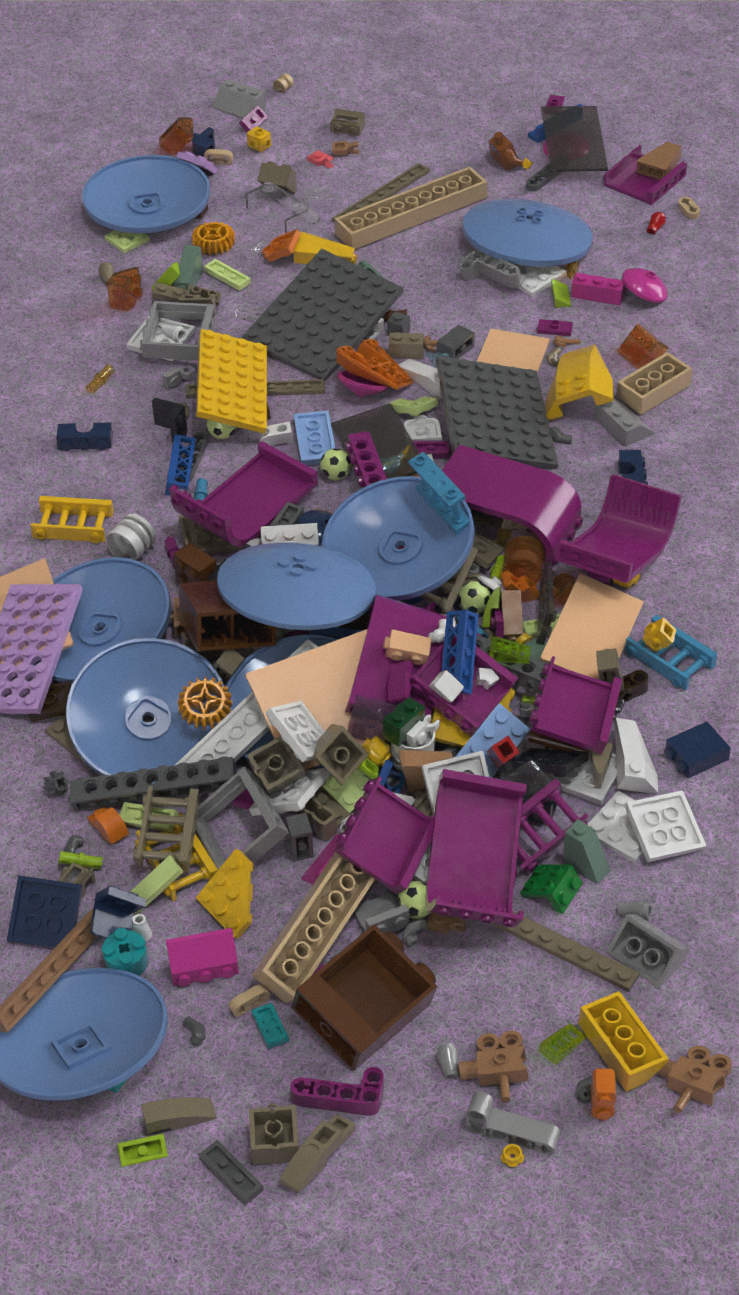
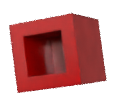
M506 736L486 751L497 768L520 753L509 736Z

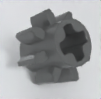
M51 771L49 773L50 777L43 778L45 780L43 788L48 791L49 796L54 794L63 796L62 791L69 790L67 787L69 779L64 776V772L57 773L56 771Z

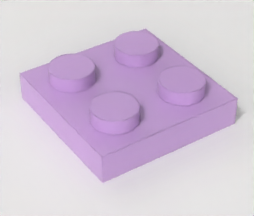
M179 151L177 154V158L188 161L201 170L216 174L218 171L213 166L214 163L202 156H194L193 153L185 151V153Z

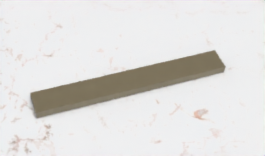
M417 163L332 217V221L335 223V218L395 195L428 174L430 168Z
M325 379L267 381V396L325 394ZM186 384V399L196 398L197 384Z

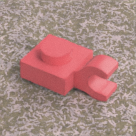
M319 150L307 157V161L318 167L324 165L330 169L334 166L330 163L333 157Z

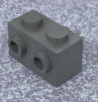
M458 324L442 338L438 339L436 344L437 355L456 359L460 358L474 347L475 332Z
M303 813L286 817L285 827L289 832L285 836L287 840H284L286 852L291 853L293 862L313 858V836L307 814Z

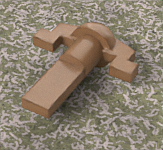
M426 335L424 337V348L435 352L438 340H430V335Z
M561 335L555 336L553 340L556 346L566 347L567 344H581L580 339L562 338Z

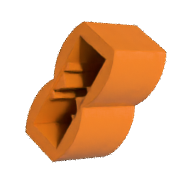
M596 1068L592 1072L591 1112L593 1117L607 1120L615 1114V1072L613 1069Z

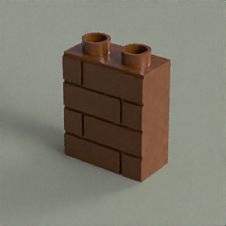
M375 924L296 989L291 1006L295 1013L305 1023L307 1022L308 1026L354 1071L431 1004L438 987L435 984L436 978L432 970L422 962H418L415 965L404 954L405 949L401 940L390 931L383 933Z

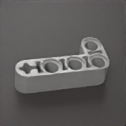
M478 249L473 250L459 263V269L464 280H473L481 273L510 288H518L523 284L518 266L503 259L491 257Z
M481 1091L473 1094L466 1113V1129L470 1133L474 1131L481 1133L480 1136L487 1138H499L505 1143L520 1144L526 1146V1149L547 1155L554 1154L561 1134L560 1129L553 1124L493 1108V1098Z

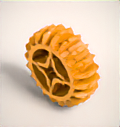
M210 221V223L204 222V225L200 224L192 232L191 240L193 246L201 247L203 255L208 253L211 256L214 253L217 256V253L223 255L224 251L228 252L229 249H232L235 243V233L228 224Z
M206 676L203 681H200L197 677L196 683L189 681V687L183 686V692H179L180 699L177 700L178 712L182 714L183 721L187 720L189 726L194 723L196 729L200 725L204 731L208 725L213 729L215 723H220L231 712L230 707L233 705L231 693L228 692V687L223 686L221 681L216 683L214 677L210 681H208ZM193 710H197V711L201 712V714H198V713L194 712Z

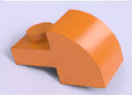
M508 570L501 574L505 590H521L522 602L533 601L540 597L536 583L526 575L518 579Z
M113 807L97 809L87 817L89 823L98 829L101 836L110 844L129 835L123 819Z

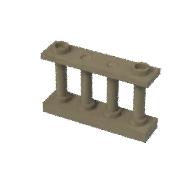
M472 547L462 568L454 575L457 578L455 583L445 582L439 586L447 590V593H449L448 599L445 597L442 599L429 592L419 597L439 605V608L442 609L441 614L447 615V612L452 609L479 549Z
M148 786L147 794L143 795V807L145 808L138 847L133 850V860L137 862L138 869H142L144 859L165 860L171 855L179 863L183 872H189L200 805L199 789H190L189 797L180 799L154 797L153 786ZM153 805L184 807L187 809L186 815L183 814L182 816L152 815ZM150 823L175 824L184 827L183 832L179 834L149 832ZM147 841L179 843L181 848L176 852L147 851L146 844Z

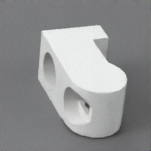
M290 421L270 425L267 427L265 434L259 433L260 443L263 441L270 446L287 443V445L294 444Z

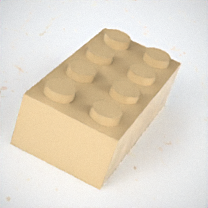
M667 352L617 382L616 398L642 415L690 386L692 368Z

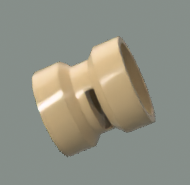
M287 73L281 75L273 82L275 91H281V93L287 91V88L289 89L294 84L293 78Z

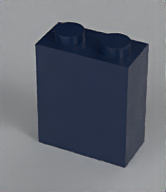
M706 721L666 739L664 752L667 759L674 761L679 773H684L687 778H690L728 761L731 747Z

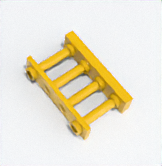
M54 496L39 497L40 512L43 515L40 524L31 523L33 538L40 540L91 541L93 543L106 542L105 530L102 528L105 517H113L112 500ZM50 514H61L58 525L48 524ZM69 515H79L76 526L66 525ZM87 516H97L94 527H84Z
M175 825L173 832L162 831L160 833L179 834L183 832L184 827L182 825ZM140 830L136 831L137 840L134 841L136 848L138 847ZM196 834L190 865L199 864L201 867L200 871L172 882L163 890L166 897L170 896L173 902L177 900L176 890L201 879L210 880L218 871ZM147 841L146 850L152 851L150 846L158 843V841ZM177 843L160 851L176 852L180 850L181 845ZM147 859L153 870L160 864L159 860Z

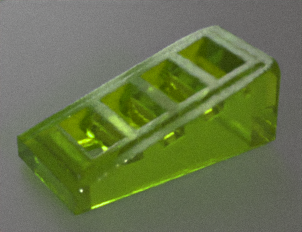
M491 636L489 656L495 661L529 664L531 646Z
M569 1023L539 1044V1052L553 1064L557 1065L580 1045L587 1036ZM571 1030L578 1037L574 1038L567 1032ZM563 1036H565L566 1038H568L571 1042L566 1041V1040L563 1038ZM559 1040L565 1046H561L557 1041Z

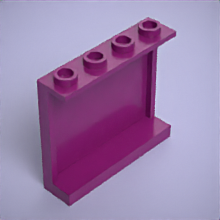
M639 145L604 174V186L653 205L686 176L687 163L681 162L661 180L637 173V160L644 156L641 154L642 145Z
M456 636L451 640L452 647L457 643ZM443 642L415 676L411 677V691L425 699L428 705L439 710L446 719L457 724L463 732L472 736L513 687L518 678L476 646L472 694L464 695L459 693L449 703L428 687L442 670ZM454 655L449 661L450 667H452L455 663ZM479 668L492 669L500 678L488 690L483 685L476 684V672Z
M552 656L550 662L545 663L542 674L545 677L544 679L541 678L538 690L541 692L536 695L534 706H537V708L532 711L529 721L533 722L530 731L602 754L608 743L622 679L614 677L612 683L609 684L553 665L555 657Z
M379 776L365 784L363 788L365 792L355 803L354 808L356 810L347 819L345 831L338 836L336 840L338 845L334 852L398 894L408 888L432 839L434 814L427 817L380 784L382 777Z

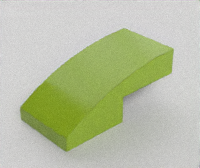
M497 587L488 600L484 611L482 627H491L492 609H499L501 587Z
M366 757L357 768L370 778L375 779L378 777L379 766Z

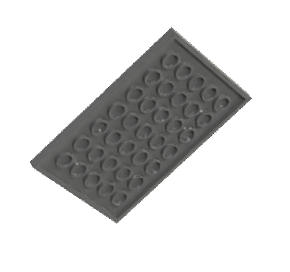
M321 248L246 331L242 338L266 345L267 354L317 379H325L326 381L340 366L336 362L337 348L350 346L354 349L402 295L404 290L403 287Z
M437 356L436 366L453 453L459 445H463L533 467L557 469V456L552 435L549 433L550 426L546 417V409L537 371Z

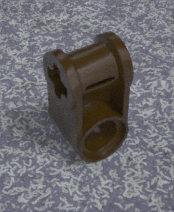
M635 670L623 676L624 691L619 692L618 701L624 699L627 702L632 698L645 694L648 691V674L643 670Z

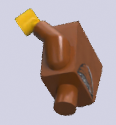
M496 132L494 137L488 141L491 156L505 170L512 169L515 166H523L529 169L533 164L527 158L524 161L517 158L513 144L502 132Z

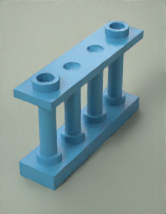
M422 452L408 461L409 465L422 478V482L415 486L416 491L453 532L459 535L470 524L469 517L460 509L458 504L466 499V496L429 456Z
M656 614L651 618V622L653 623L661 619V617ZM674 625L672 626L676 629L673 644L657 652H651L646 649L643 638L638 642L630 637L626 638L625 651L628 656L635 657L670 680L675 687H681L685 691L689 686V677L702 666H706L710 670L716 666V652ZM675 646L681 650L668 662L659 657L670 647ZM686 656L697 660L683 672L674 667Z

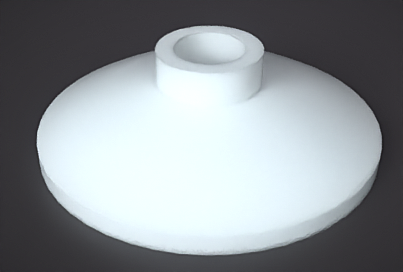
M477 575L479 580L493 590L501 587L503 583L495 576L490 579Z

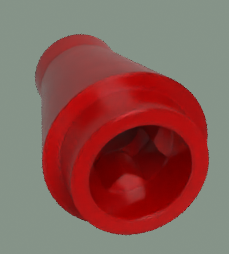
M662 212L653 213L646 230L647 233L655 235L666 223V216Z

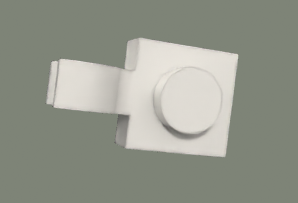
M430 714L426 715L423 721L419 720L407 733L408 746L416 748L419 744H423L427 739V732H433L439 728V720L432 724L429 723L431 721Z

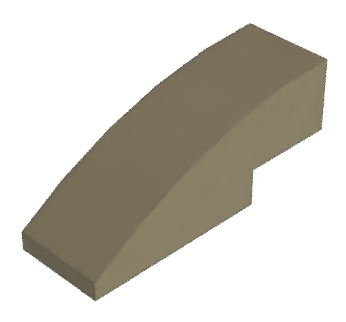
M610 734L602 754L590 751V766L597 787L602 786L612 759L613 744L609 743Z
M170 1098L141 1104L148 1134L171 1128V1131L217 1119L211 1098Z

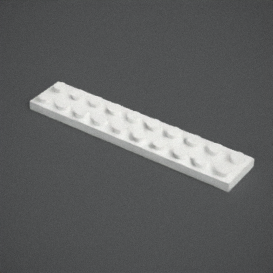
M307 639L288 658L318 646ZM253 692L175 765L183 762H198L203 759L213 760L223 756L233 757L236 762L270 730Z

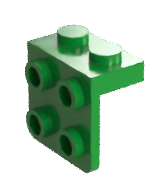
M541 864L534 869L520 894L522 897L548 898L556 912L564 913L583 882L572 864Z

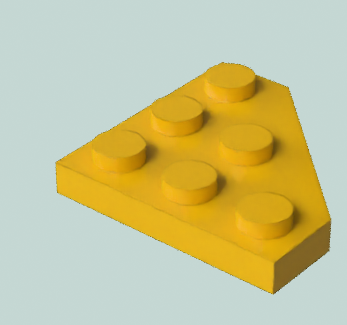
M237 848L196 896V899L225 929L232 928L235 939L241 937L252 924L250 902L253 901V884H251L253 862Z

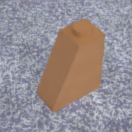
M668 141L637 160V173L661 180L677 165L681 158L682 146Z
M521 590L501 591L500 602L504 619L503 640H507L508 643H514L523 634Z
M399 751L409 792L426 789L421 765L453 758L452 753L442 751Z

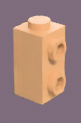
M391 630L389 637L385 636L383 648L386 649L385 657H390L396 661L410 660L412 664L424 665L429 657L431 638Z

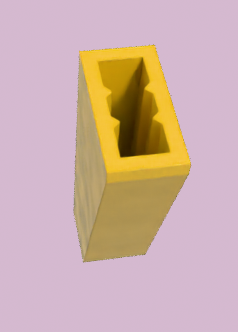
M301 232L298 243L293 250L294 263L308 264L321 248L353 264L357 262V255H355L353 247L305 232Z

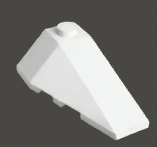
M412 359L398 364L413 381L439 401L443 400L436 368Z
M615 718L617 788L658 794L657 773L636 721Z

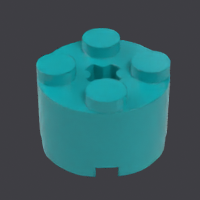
M118 928L104 941L102 954L105 968L124 970L139 976L144 973L148 966L146 941L139 933L126 930L125 928Z

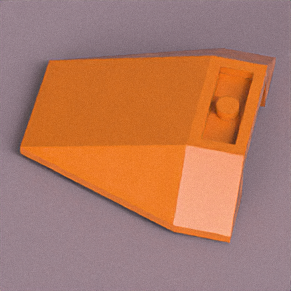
M374 339L362 341L356 352L350 346H342L336 350V362L349 373L396 390L414 383L410 376Z

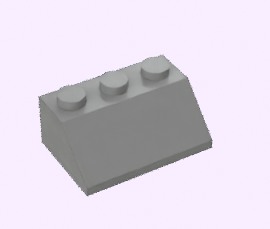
M228 79L219 87L212 108L243 119L257 106L262 110L266 107V94L259 89Z
M614 399L612 402L596 406L595 403L594 417L625 447L655 434L622 402Z
M626 914L606 953L625 966L639 972L642 977L660 988L682 965L690 949L637 914Z

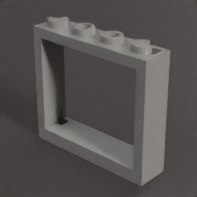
M154 301L152 309L149 310V318L146 320V329H143V340H140V350H142L143 357L198 360L199 337L197 344L193 345L153 342L160 318L203 320L201 329L212 330L215 322L214 304Z
M245 767L239 770L199 805L195 831L199 834L201 844L207 849L208 855L217 869L223 865L227 858L207 822L246 788L269 829L242 852L255 863L289 833L256 774Z

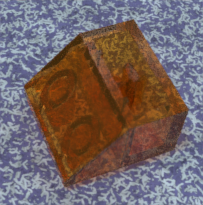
M178 117L159 137V147L171 155H175L179 151L181 152L184 145L193 139V119L190 117Z
M139 267L113 273L107 282L111 309L129 312L131 307L134 308L136 305V298L134 297H142L143 289L141 288Z
M637 323L617 349V352L639 369L663 355L669 347L648 329Z

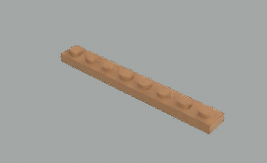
M93 908L0 1005L1 1032L8 1033L95 940L97 936L92 935L90 932Z

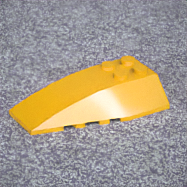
M595 344L564 353L560 357L545 398L548 421L563 416L564 403L590 395L593 396L596 406L614 401L613 379Z

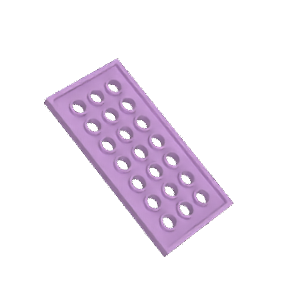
M81 584L10 585L0 612V662L5 661L0 665V713H41L83 591Z

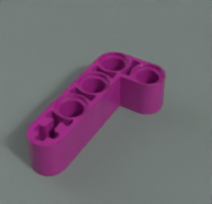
M377 1067L367 1068L363 1073L361 1085L303 1077L296 1078L290 1084L291 1100L299 1107L372 1116L377 1114L381 1107L384 1092V1073Z

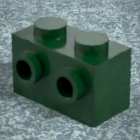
M410 697L403 703H399L393 712L384 717L382 721V737L400 747L407 740V733L419 720H424L425 706Z

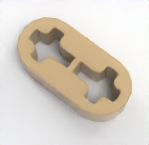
M208 149L204 153V158L214 164L231 165L233 153L229 150Z
M681 197L679 199L678 207L687 218L696 219L700 216V208L690 197Z
M258 984L234 997L228 1007L236 1017H239L268 1001L271 994L265 986Z

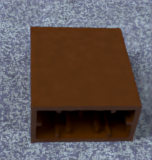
M217 581L179 583V620L197 651L276 646V627L249 619L232 609L221 597Z

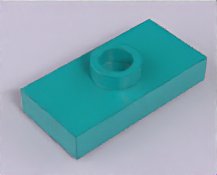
M273 1003L251 1010L252 1017L268 1049L289 1042V1036Z

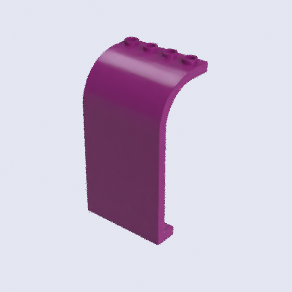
M262 441L258 444V454L202 501L201 499L196 501L191 498V494L187 495V491L182 493L175 484L169 488L172 506L177 513L230 544L241 547L260 536L261 527L270 526L287 502L297 504L319 484L316 470Z
M463 445L457 447L442 469L445 475L466 496L464 500L470 509L522 524L534 531L545 546L546 567L553 568L555 563L560 562L555 560L559 542L561 540L569 542L570 539L573 540L576 528H580L583 523L581 501L576 490L565 479L550 471Z
M612 474L605 501L596 522L569 543L561 540L558 544L555 560L628 583L662 553L673 532L682 495Z
M375 595L367 615L371 618L345 712L382 722L384 717L393 712L399 703L404 702L389 703L388 679L391 665L403 662L404 660L396 661L390 657H385L386 649L383 648L385 636L389 637L391 630H397L428 637L429 633L439 629V620L446 619V616ZM444 641L431 643L428 659ZM412 664L413 668L409 677V681L413 675L415 676V674L421 669L423 664ZM410 691L409 697L425 706V716L431 715L432 707L428 705L426 700Z
M447 769L442 770L438 779L426 881L425 905L427 912L514 928L523 921L524 911L513 914L512 901L522 800L526 793L527 784Z

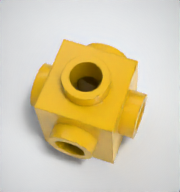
M258 126L247 132V146L263 152L271 146V132Z
M663 617L653 623H649L645 627L643 641L657 652L673 644L676 629Z

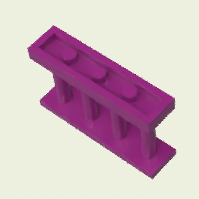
M556 778L522 804L520 827L540 849L533 856L529 857L518 844L517 856L523 862L520 865L522 873L526 871L532 872L539 865L538 862L564 842L565 832L568 828L563 831L545 811L543 804L548 800L554 801L572 823L577 819L585 824L589 822V816L586 813L579 818L560 796L561 784ZM532 813L538 814L556 835L548 844L542 840L527 822V817Z

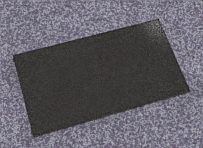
M597 106L541 107L551 172L608 171Z
M391 403L331 423L345 452H347L345 443L348 442V434L369 431L387 479L418 474L409 465L408 461L420 453Z

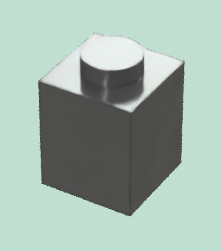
M394 312L387 321L388 336L390 333L396 332L409 333L410 316Z

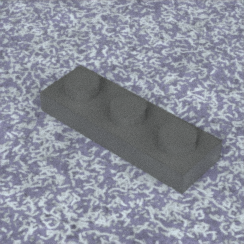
M218 1140L199 1153L200 1160L245 1205L264 1191L263 1185Z

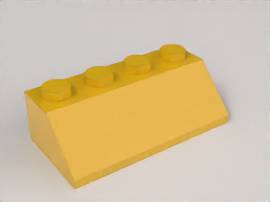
M620 991L580 1007L578 1025L609 1069L614 1070L615 1077L626 1092L645 1084L668 1062L669 1058Z

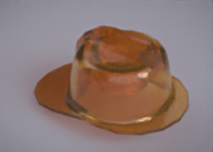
M568 573L559 574L550 581L545 594L551 599L565 604L575 584L574 577Z

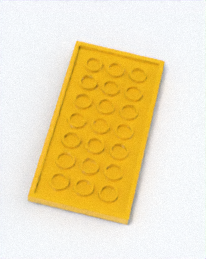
M200 330L196 417L265 434L267 429L266 345L247 341L243 338L231 337L227 334L216 333L212 330Z

